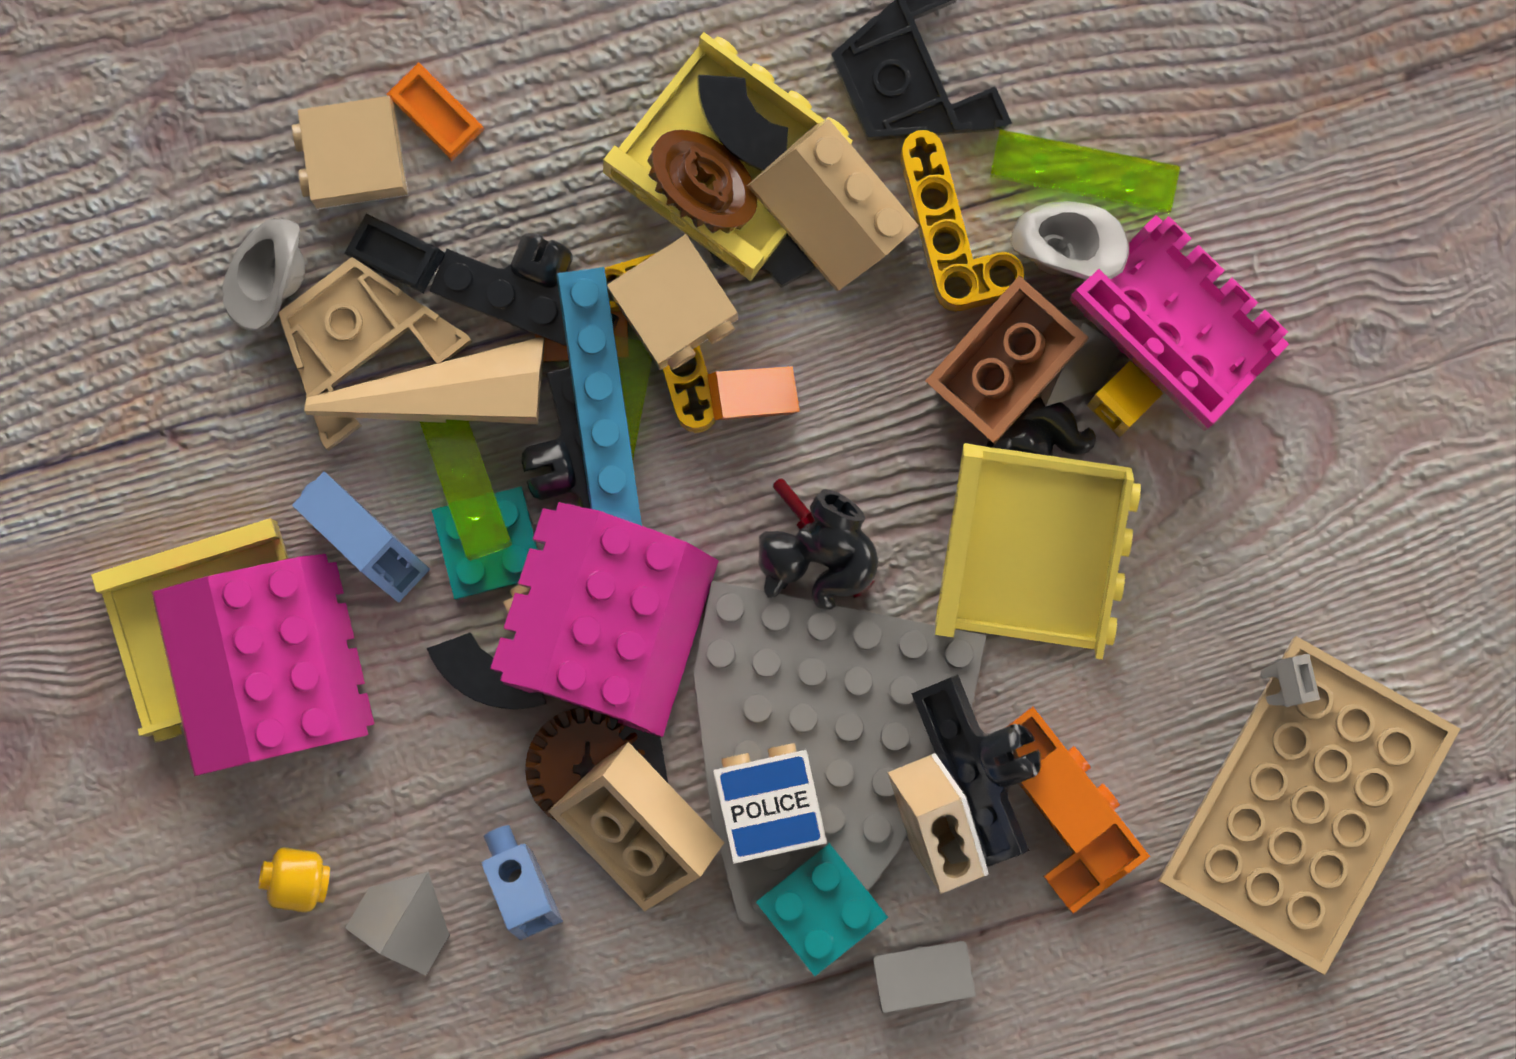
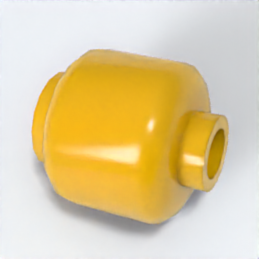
M282 847L275 852L272 862H262L258 889L267 890V900L273 908L310 912L317 902L324 903L330 867L323 865L322 858L317 852Z

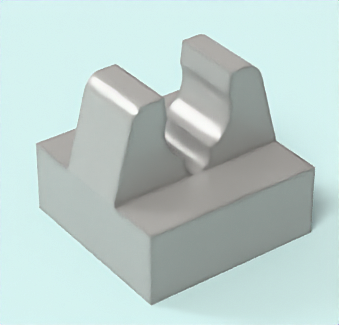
M1309 654L1277 660L1272 665L1264 668L1260 673L1262 679L1276 677L1280 682V692L1266 697L1267 703L1270 705L1289 707L1320 700Z

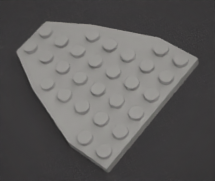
M712 581L694 667V680L711 819L715 833L725 842L720 848V853L739 921L776 928L757 905L756 901L828 843L832 845L867 891L872 887L895 857L907 836L887 772L935 754L911 693L959 675L972 707L986 635L955 629L954 638L935 635V625L837 605L833 609L823 610L817 607L812 600L782 594L768 598L762 590ZM795 743L797 752L807 750L827 843L733 863L713 770L723 768L721 761L723 758L749 753L750 761H757L769 758L768 748Z

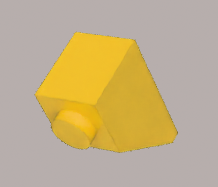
M1129 361L1095 394L1087 406L1120 438L1163 395V392L1139 367H1136Z

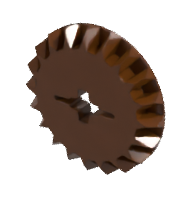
M673 130L663 134L652 146V153L647 160L651 166L649 176L657 182L655 191L667 197L666 206L676 207L680 212V218L685 216L691 218L696 228L705 224L712 233L720 229L728 234L735 228L740 230L753 217L756 212L758 199L747 186L753 180L741 161L732 155L721 143L695 131Z
M584 707L564 711L548 720L535 734L526 756V781L535 803L548 817L556 820L549 811L581 780L580 773L573 772L572 768L573 764H581L582 756H585V743L589 742V756H591L592 764L597 765L602 759L627 742L630 744L634 743L638 739L637 734L633 732L622 739L619 734L626 725L616 723L612 729L610 716ZM637 750L640 755H645L644 750Z

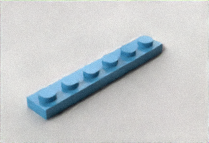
M600 267L558 273L556 277L590 509L598 510L642 526L605 268Z

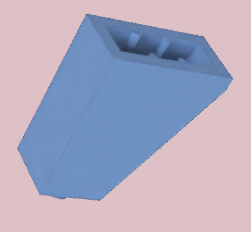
M324 471L316 480L304 488L301 496L292 504L357 569L398 603L430 570L425 563Z

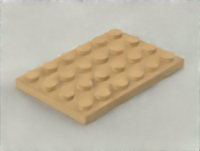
M1295 636L1282 659L1305 654L1310 655L1320 700L1289 707L1270 705L1267 703L1266 697L1278 694L1281 690L1279 679L1276 677L1270 678L1158 881L1325 975L1461 728Z

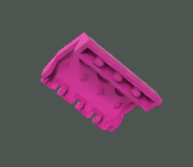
M1156 215L1129 242V256L1123 272L1113 279H1109L1098 269L1073 292L1070 301L1122 353L1134 362L1156 386L1174 401L1203 431H1206L1235 402V399L1289 345L1283 338L1288 331L1266 310L1252 322L1246 315L1258 302L1232 277L1218 289L1213 283L1225 270L1199 245L1185 257L1180 250L1192 238L1170 216L1162 221Z
M558 502L556 511L543 508L533 536L534 541L545 544L543 551L529 549L518 582L519 585L529 588L530 591L528 595L514 594L503 628L516 634L514 640L500 637L490 669L502 673L500 681L504 682L503 684L529 693L540 692L618 719L617 723L663 737L719 560L686 541L598 510Z
M326 554L299 556L219 573L152 592L194 776L327 744L331 745L368 735L367 726L375 725L368 694H359L357 686L365 684L357 648L348 649L347 640L354 639L346 602L338 603L336 595L344 593L337 562L328 563Z

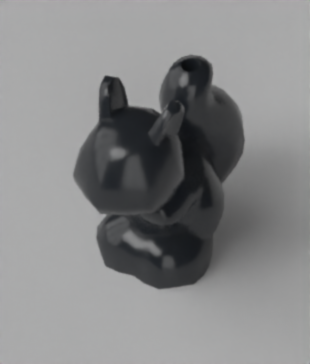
M1036 397L995 444L988 439L986 446L1053 456V446L1055 444L1066 453L1081 455L1093 449L1096 443V435L1089 427L1079 432L1074 414L1062 402L1045 406L1042 398Z
M823 489L821 493L815 496L810 506L814 521L806 524L796 536L783 531H765L759 535L758 563L761 571L766 576L764 592L768 598L776 597L789 583L801 579L806 573L810 562L819 563L829 568L816 578L812 588V599L815 605L823 610H830L836 607L834 596L856 595L865 590L873 581L877 573L879 558L873 542L861 529L865 520L864 513L855 503L842 494Z

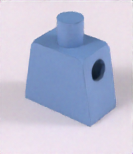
M509 825L496 828L485 834L484 839L492 857L481 863L507 930L519 940H523L563 922L533 851L526 844H517ZM521 869L520 877L514 882H509L511 873Z

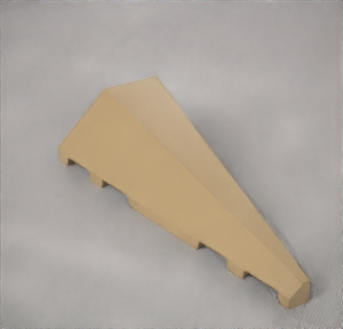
M537 337L306 398L304 411L306 415L438 423H446V419L538 425L545 339L544 337Z

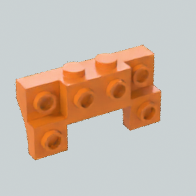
M1031 707L1006 727L1013 724L1022 725L1031 732L1036 740L1015 749L1018 757L1040 750L1042 763L1039 773L1035 777L1018 784L1072 852V854L1043 875V877L1070 912L1074 914L1105 889L1129 874L1147 860L1150 855L1115 812V809L1120 804L1112 792L1103 783L1096 787L1085 772L1091 769L1083 755L1075 746L1067 750L1036 709Z

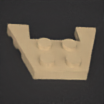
M353 257L278 312L296 368L299 371L306 392V398L335 391L334 386L408 330L414 333L437 364L448 361L472 343V340L466 333L451 325L438 314L405 294L401 289ZM313 415L321 442L328 451L362 426L356 418Z

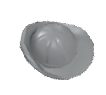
M1051 202L1024 213L1018 218L1010 240L1014 250L1033 261L1041 271L1056 277L1076 276L1087 280L1094 272L1100 269L1109 279H1113L1123 272L1129 256V242L1120 222L1103 208L1079 202Z
M278 218L268 219L254 229L236 250L222 285L223 304L230 317L241 328L256 332L267 328L277 317L282 300L288 298L300 288L305 274V261L303 254L297 247L301 235L298 223Z

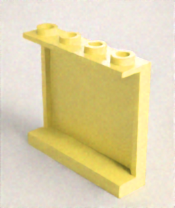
M703 32L699 38L698 48L620 147L618 148L614 145L603 159V173L751 281L786 236L787 232L759 199L757 200L755 214L740 230L735 228L727 234L720 229L712 233L705 224L696 228L691 218L687 216L680 218V212L676 207L666 206L667 197L655 191L657 182L650 178L651 166L647 162L652 153L651 148L663 134L673 130L695 131L721 143L713 131L710 130L702 113L697 89L698 75L745 78L747 96L756 112L770 123L788 127L787 149L810 128L825 120L811 110V104L802 95L795 91L787 93L774 83V77L765 68L758 64L750 66L737 56V50L728 41L721 37L713 39ZM827 118L832 121L852 145L853 140L848 137L849 133L846 128L836 120ZM741 161L752 180L763 172Z
M964 443L935 619V635L954 638L955 629L1075 646L1094 649L1096 659L1103 660L1105 644L1113 646L1116 636L1117 618L1110 617L1113 600L1121 601L1123 596L1125 574L1118 573L1121 556L1129 557L1132 545L1133 529L1126 528L1129 511L1137 512L1140 500L1141 484L1134 483L1132 468Z
M269 518L91 574L96 592L103 595L142 728L137 729L139 736L148 737L153 735L155 742H160L182 735L180 728L182 722L152 592L210 575L288 559L277 521Z

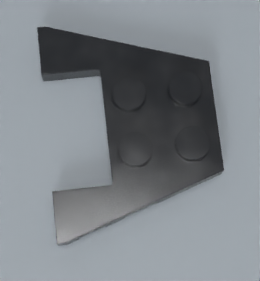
M894 0L831 53V60L867 141L907 138L911 133L918 130H927L936 135L1005 130L1012 126L1011 119L996 86L951 104L914 20L954 4L957 0Z

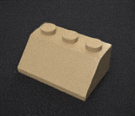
M830 119L810 128L747 185L836 291L841 290L884 258L919 226Z
M629 742L602 759L549 811L644 912L700 878L725 843Z

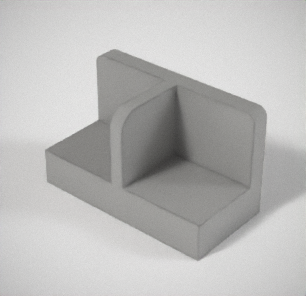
M964 941L928 947L919 946L911 950L877 955L873 959L882 1013L976 997L967 944Z

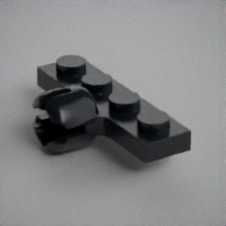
M526 233L521 237L511 264L505 269L490 266L453 250L446 249V254L440 263L429 290L432 294L567 347L556 277L558 273L568 272L573 260L572 252L566 246L553 239L549 242L543 239L544 236L536 233ZM611 313L613 330H615L619 317Z
M570 367L546 374L561 428L560 436L554 440L528 446L522 453L521 462L524 472L549 465L551 467L552 473L526 481L529 491L534 498L544 500L566 493H573L580 499L582 507L590 509Z
M959 675L911 693L935 754L967 799L986 866L990 867L1030 851L1008 799L1007 790L1010 786L1035 777L1041 769L1040 750L1018 757L1015 750L1036 741L1031 732L1022 725L1013 724L990 734L984 733L978 725Z

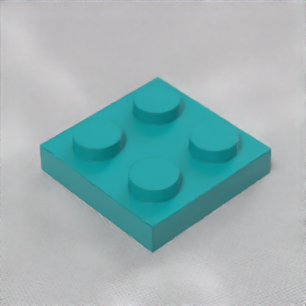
M522 486L432 509L454 600L517 585L529 549L539 550L537 542L533 540L534 530Z
M830 843L756 901L757 905L814 976L818 975L889 918Z

